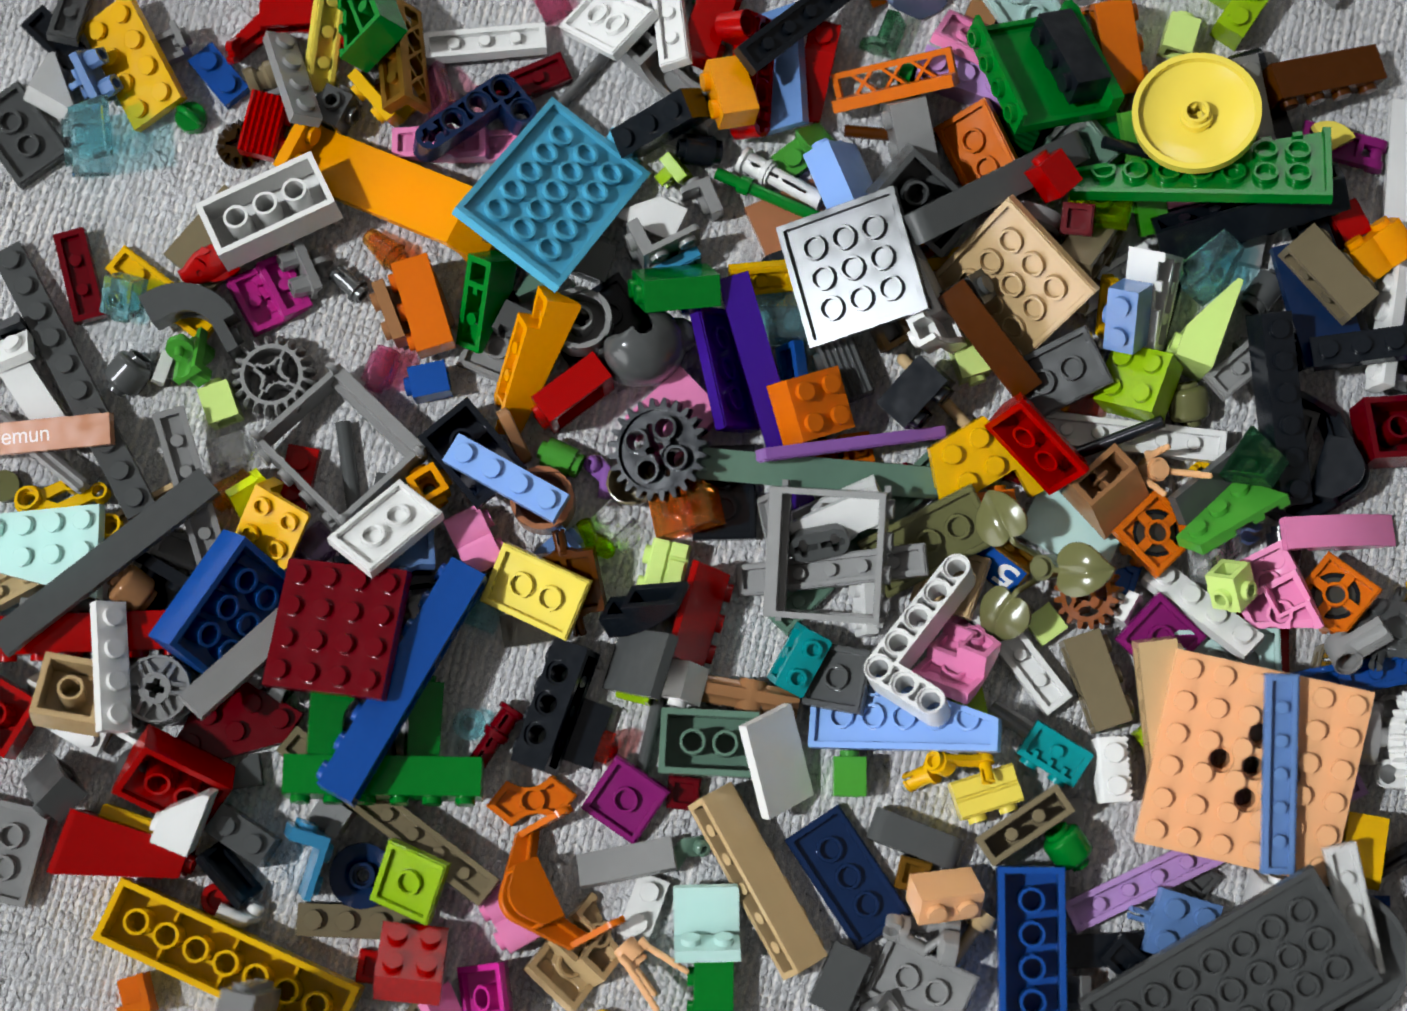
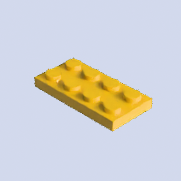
M116 0L86 23L83 32L91 48L104 47L110 58L109 63L101 66L106 77L116 74L121 80L123 89L116 96L134 131H144L176 108L177 105L188 99L136 0Z

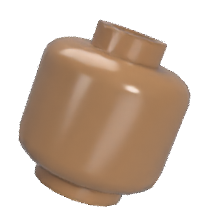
M135 565L127 566L107 582L110 585L107 593L108 598L111 601L126 602V611L146 610L157 595L155 580Z

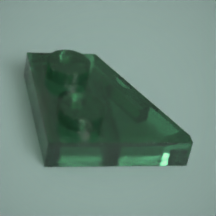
M1250 426L1221 470L1220 475L1226 482L1273 488L1289 461L1254 426Z

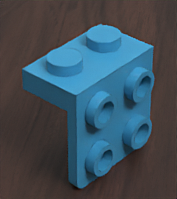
M297 817L296 822L287 820L283 833L290 841L312 847L298 891L303 900L310 902L312 895L318 896L323 883V876H320V871L323 863H329L334 845L330 844L331 838L324 831L318 830L319 826L315 825V822Z

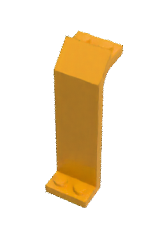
M294 124L273 163L276 167L311 151L334 200L439 242L456 251L466 262L468 260V253L491 251L495 248L493 245L482 241L480 235L451 214L473 186L324 128L321 124L319 128Z

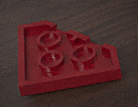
M245 682L203 721L192 712L177 738L222 760L282 744L293 729L298 726L304 713L286 703H279L266 695V691L258 690Z

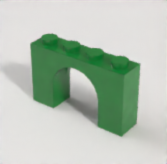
M432 676L406 720L404 756L440 755L444 682H436V676ZM310 693L305 754L335 753L336 750L333 749V745L342 732L345 711L355 698Z

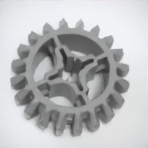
M280 335L276 338L275 343H273L270 336H265L264 345H261L257 339L253 340L255 349L252 351L247 347L242 349L246 354L245 359L235 357L236 363L241 368L231 369V373L238 377V379L231 382L233 388L239 389L235 393V397L238 400H244L242 407L245 410L252 408L254 416L258 417L263 412L266 420H271L274 412L278 417L308 390V387H312L316 383V380L309 378L317 374V369L310 366L314 362L313 358L310 355L304 356L307 351L305 347L299 346L296 348L297 343L294 339L288 340L285 344L284 337ZM275 356L274 360L269 364L263 365L259 363L267 357ZM290 359H293L298 367L297 383L287 377ZM277 372L283 381L278 380L277 382H275L273 380L272 383L265 375L267 374L270 376L271 374H274L276 376ZM252 373L261 378L258 397L253 394L251 388ZM280 391L290 392L281 399L269 401Z

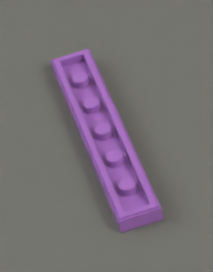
M945 425L767 447L755 451L756 461L764 463L935 441L945 438L946 429Z

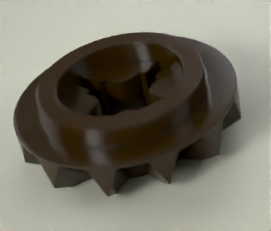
M237 120V122L232 124H226L225 129L218 133L216 145L221 160L228 166L236 169L250 168L260 161V159L240 155L237 147L231 146L233 143L238 142V137L241 134L244 123L241 120Z

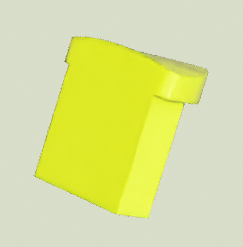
M257 468L249 471L248 477L225 490L233 509L240 519L255 484L266 480Z

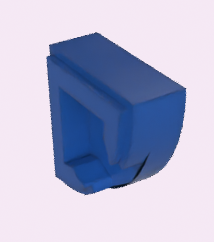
M1128 566L1116 570L1114 574H1118L1120 578L1115 584L1116 586L1124 587V591L1120 593L1126 595L1128 590L1135 591L1141 567Z

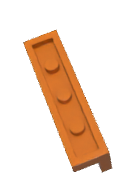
M952 46L831 74L836 99L831 101L833 112L836 114L954 87L960 82ZM945 55L949 73L938 75L927 68L933 57ZM927 59L924 65H922L918 61ZM911 63L920 69L914 81L908 82L897 75L903 64ZM897 66L894 72L888 68ZM876 70H881L891 76L883 88H877L868 82L872 73ZM924 72L931 76L921 79ZM867 73L864 79L858 74ZM851 76L861 83L855 94L844 96L841 78ZM894 79L900 82V84L891 86ZM865 86L870 89V91L862 92Z

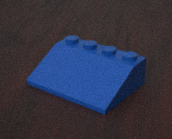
M223 529L148 636L202 675L279 606L286 572L248 538Z

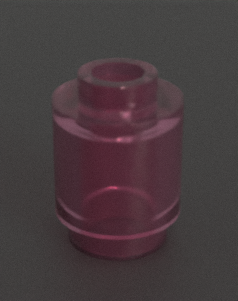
M377 345L375 351H371L360 378L366 382L364 387L379 394H382L383 390L390 391L401 364L399 361L401 354L387 346Z

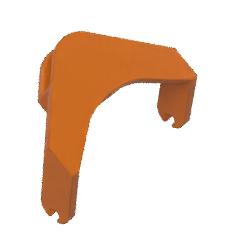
M572 805L564 806L515 834L498 895L499 907L509 921L569 951L626 922L624 916H621L586 933L564 918L565 914L538 859L537 852L540 830L574 811Z

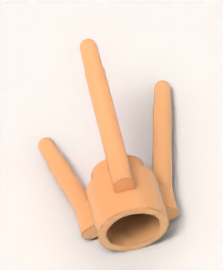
M1165 444L1152 451L1146 450L1144 452L1145 457L1139 461L1137 466L1145 485L1162 497H1165L1167 492L1155 482L1165 480L1168 475L1201 479L1213 478V474L1209 472L1170 468L1164 458L1157 457L1171 448L1170 444Z
M632 935L613 954L625 967L652 1010L660 1011L653 998L658 993L639 968L648 958L644 952L647 950L686 975L690 973V970L681 963H675L672 957L651 945L644 936L637 941Z

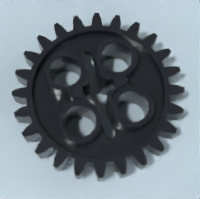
M650 398L648 407L640 401L638 402V412L630 408L627 409L630 417L628 420L618 418L619 423L623 426L621 430H611L618 438L617 441L608 442L609 446L616 448V452L609 454L608 458L617 461V464L613 465L610 469L613 472H621L616 481L621 484L627 483L626 492L632 493L636 490V498L644 499L647 495L648 501L656 502L659 495L662 502H668L670 493L673 498L680 499V489L690 493L692 490L689 482H701L700 478L696 475L697 471L707 472V468L701 464V461L711 458L710 455L703 453V448L710 446L711 442L702 440L701 437L706 435L708 430L697 428L702 419L697 416L691 418L693 410L689 407L682 410L683 403L675 401L671 406V401L663 398L659 405L657 399ZM671 421L673 431L668 437H664L663 427ZM650 424H652L653 435L650 433L648 429V426ZM640 434H643L644 445L636 450L634 445L635 439ZM658 444L663 445V448L659 451L660 456L655 455V452L659 450ZM679 451H683L684 461L680 466L676 467L674 456ZM653 463L656 468L655 474L652 478L647 479L645 474L646 468ZM666 467L670 471V476L668 477L666 476Z

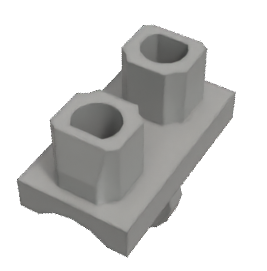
M302 238L291 242L290 248L277 253L276 260L282 272L295 268L299 272L300 276L288 279V287L292 297L299 298L309 295L311 301L320 298L319 291L323 288L320 279L323 281L329 278L326 269L332 266L333 261L329 255L320 256L317 249L311 250L308 254Z

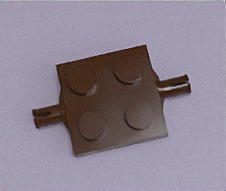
M565 529L554 530L551 534L555 550L535 555L593 581L573 628L574 637L584 636L587 634L583 617L589 613L603 611L607 604L596 547H568Z

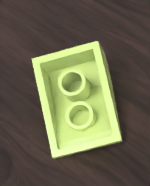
M1237 278L1194 317L1180 333L1175 332L1172 340H1168L1164 352L1173 353L1183 366L1181 375L1200 381L1213 368L1244 282L1243 279Z

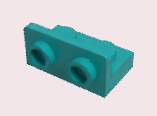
M797 621L767 678L774 685L799 698H803L828 653L832 641Z
M1039 719L1036 720L1022 744L1017 748V754L1021 756L1020 762L1033 770L1040 767L1049 773L1047 778L1055 784L1057 783L1062 788L1066 784L1074 788L1094 756V753Z

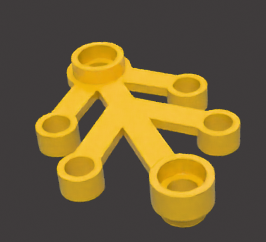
M61 480L42 489L37 486L27 485L21 487L16 492L14 505L19 512L87 505L94 501L98 504H104L111 498V490L102 482L94 483L83 494H77ZM104 489V493L96 497L97 492ZM66 491L74 495L59 503L50 501V499ZM35 499L30 505H28L30 500ZM113 513L105 514V539L124 526L123 521ZM117 526L112 533H109L112 527Z

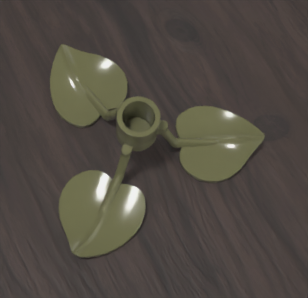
M988 490L983 496L976 515V530L980 538L993 547L1004 546L1010 541L1013 546L1034 557L1030 563V572L1033 576L1031 580L1016 588L1013 593L1005 586H995L984 595L981 601L979 613L981 627L985 629L987 634L992 635L1000 642L1020 636L1030 624V607L1024 599L1017 597L1021 592L1034 584H1038L1040 580L1057 578V587L1063 594L1070 597H1083L1104 586L1114 575L1116 568L1105 560L1095 548L1086 543L1073 542L1067 544L1060 550L1057 556L1055 554L1042 555L1039 550H1034L1017 541L1015 537L1023 535L1028 528V519L1023 507L1004 492Z

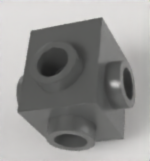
M327 83L323 91H320L316 96L323 116L321 125L324 128L346 136L351 126L357 123L362 106L350 88L341 84L336 87Z

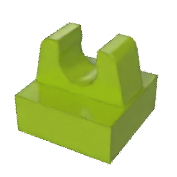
M668 151L659 159L664 168L655 176V179L662 187L665 186L668 189L676 182L684 185L687 180L694 177L687 167L681 164L680 158L676 157V154Z

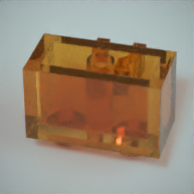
M701 480L700 483H689L692 490L690 493L680 490V498H673L669 493L668 502H662L659 495L656 502L648 501L656 537L671 541L726 524L718 487Z

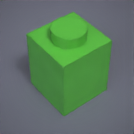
M840 750V756L832 758V797H866L867 757H859V751Z

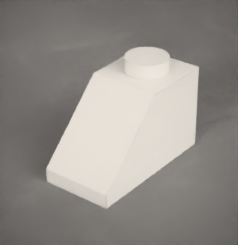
M658 196L622 209L616 217V225L626 229V223L638 217L649 240L656 243L683 230L688 220V208H685V204L676 198L668 197V199Z
M212 787L175 802L161 812L158 811L150 824V830L153 831L149 842L187 857L198 845L219 790Z

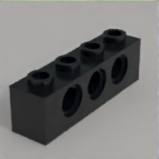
M554 638L553 644L548 648L545 655L546 663L543 672L535 682V694L531 705L525 710L522 730L513 743L512 761L557 777L600 654L587 647ZM568 669L566 679L561 682L560 676L562 672ZM557 700L555 710L550 713V704ZM545 730V739L541 743H539V735L542 731Z

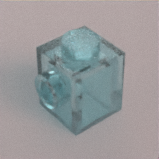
M123 272L104 275L99 312L111 315V320L123 323L130 322L132 318L143 316L144 307L138 296L147 292L148 279Z

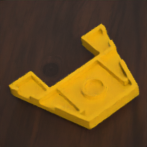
M985 416L976 418L927 448L938 500L970 483L978 492L1012 471L1015 472L1028 497L1033 498L1044 491V489L984 427L989 421Z

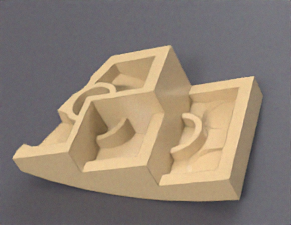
M593 891L566 918L586 933L608 922L602 918L596 904L598 898ZM611 930L570 951L546 940L522 970L566 1011H576L591 990L603 983L618 965V958L613 954L618 945L612 939Z

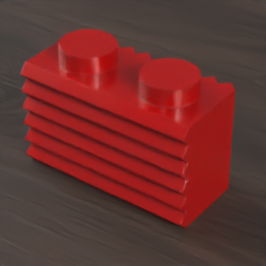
M252 89L237 146L240 155L274 163L286 140L284 138L286 126L291 127L293 124L289 123L280 95Z

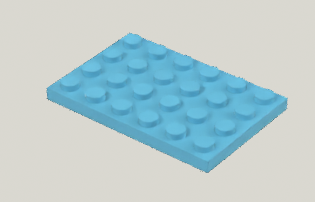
M551 97L457 204L451 214L556 293L651 173L632 158L621 159L617 146L555 98Z

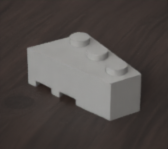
M920 94L880 103L882 122L885 130H887L889 139L888 151L891 160L893 161L900 151L909 144L941 171L926 96Z

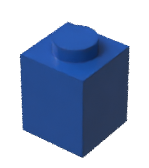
M444 360L407 367L408 377L403 378L407 397L412 396L416 404L454 397L448 366Z

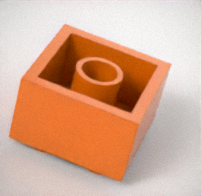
M838 365L766 386L783 445L804 443L856 427Z

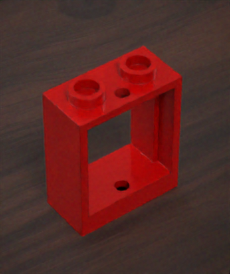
M592 351L531 396L534 407L531 408L534 418L544 430L550 428L556 434L615 390L612 375Z

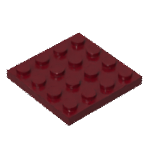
M289 558L262 685L270 688L386 702L412 573L408 570L385 568L371 579L353 564Z

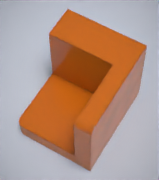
M150 971L117 981L122 1006L117 1007L116 1011L159 1010Z

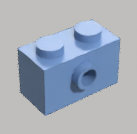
M1123 278L1108 287L1107 304L1102 312V321L1105 323L1103 349L1133 355L1147 345L1153 293L1152 283Z

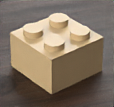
M45 652L29 709L33 726L99 737L100 733H96L92 659Z

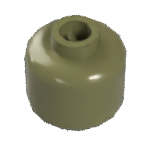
M1198 381L1178 383L1168 409L1171 421L1182 423V426L1198 427L1202 425L1201 420L1211 414L1208 391L1204 386L1198 385Z

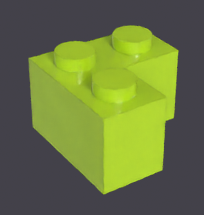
M1208 0L1224 10L1209 36L1235 51L1269 0Z

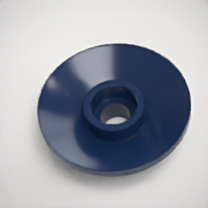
M356 843L345 847L336 855L330 867L329 882L338 900L356 909H367L378 905V903L369 899L385 853L383 849L370 843ZM360 869H366L369 872V879L367 881H362L358 878V871Z

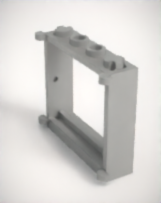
M329 361L325 364V367L329 370L326 375L260 433L254 428L248 433L254 439L258 448L255 451L256 455L267 466L272 463L279 470L277 475L288 487L294 484L301 491L298 494L301 500L309 508L316 506L322 512L320 518L329 528L334 530L336 527L342 526L398 479L404 481L405 477L409 476L411 470L423 464L429 457L426 447L339 363L335 366ZM334 390L405 457L342 514H338L271 447Z
M782 479V486H770L763 616L775 617V621H782L783 618L875 624L877 628H884L885 617H889L890 598H885L886 585L891 584L892 565H887V553L893 551L894 533L889 532V519L895 518L896 511L895 500H891L892 486L885 485V492L790 486V480ZM792 494L880 499L873 615L786 609Z

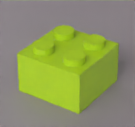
M1145 347L1133 355L1110 351L1106 364L1115 383L1095 392L1094 401L1106 413L1140 421H1146L1161 415L1165 420L1183 371V366L1174 354Z

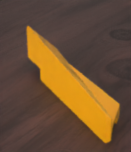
M538 285L532 314L521 312L517 314L494 393V406L501 407V409L504 407L509 409L520 433H522L532 412L531 408L534 407L531 396L544 387L581 309V305L577 301L558 292L554 293L549 288ZM497 420L496 432L506 435L499 420Z

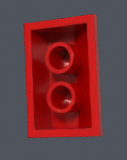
M1019 392L1003 403L984 425L1049 495L1090 470L1087 461L1079 454L1076 448L1063 437L1022 392Z
M693 560L687 579L690 586L678 609L671 633L678 636L673 658L691 661L705 667V663L712 664L717 647L711 644L714 632L721 634L726 616L720 614L723 602L730 603L735 586L729 583L730 574L700 561Z
M148 724L132 747L111 793L156 814L175 802L214 787L219 791L205 824L206 826L233 789L235 766ZM148 760L146 773L140 772L139 764Z

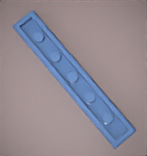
M1264 673L1259 872L1261 874L1291 875L1295 873L1300 674Z

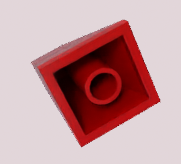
M70 808L47 872L61 875L186 879L187 874L191 875L196 867L195 859L198 856L195 855L197 848L187 857H184L149 842L152 836L151 833L99 816L98 813L89 810Z

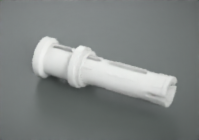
M750 147L745 148L739 156L735 166L737 173L742 174L744 172L752 176L762 186L770 184L814 207L816 210H820L823 206V200L816 187L778 168L775 160L762 158L755 154ZM787 182L790 183V184H792L793 186H795V187H797V188H799V189L805 191L806 193H804V192H802V191H800V190H798V189H796V188H794V187L788 185Z

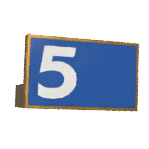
M1010 541L1004 546H990L976 554L990 558L992 561L986 580L994 587L999 585L1005 586L1011 593L1029 575L1030 563L1034 558L1027 552L1013 546Z

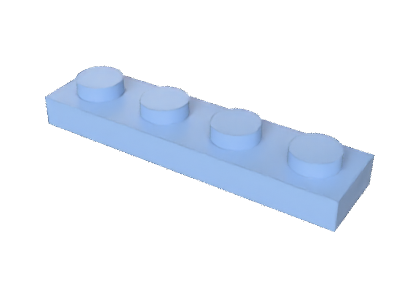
M458 433L442 459L446 465L552 524H555L570 499L568 493Z

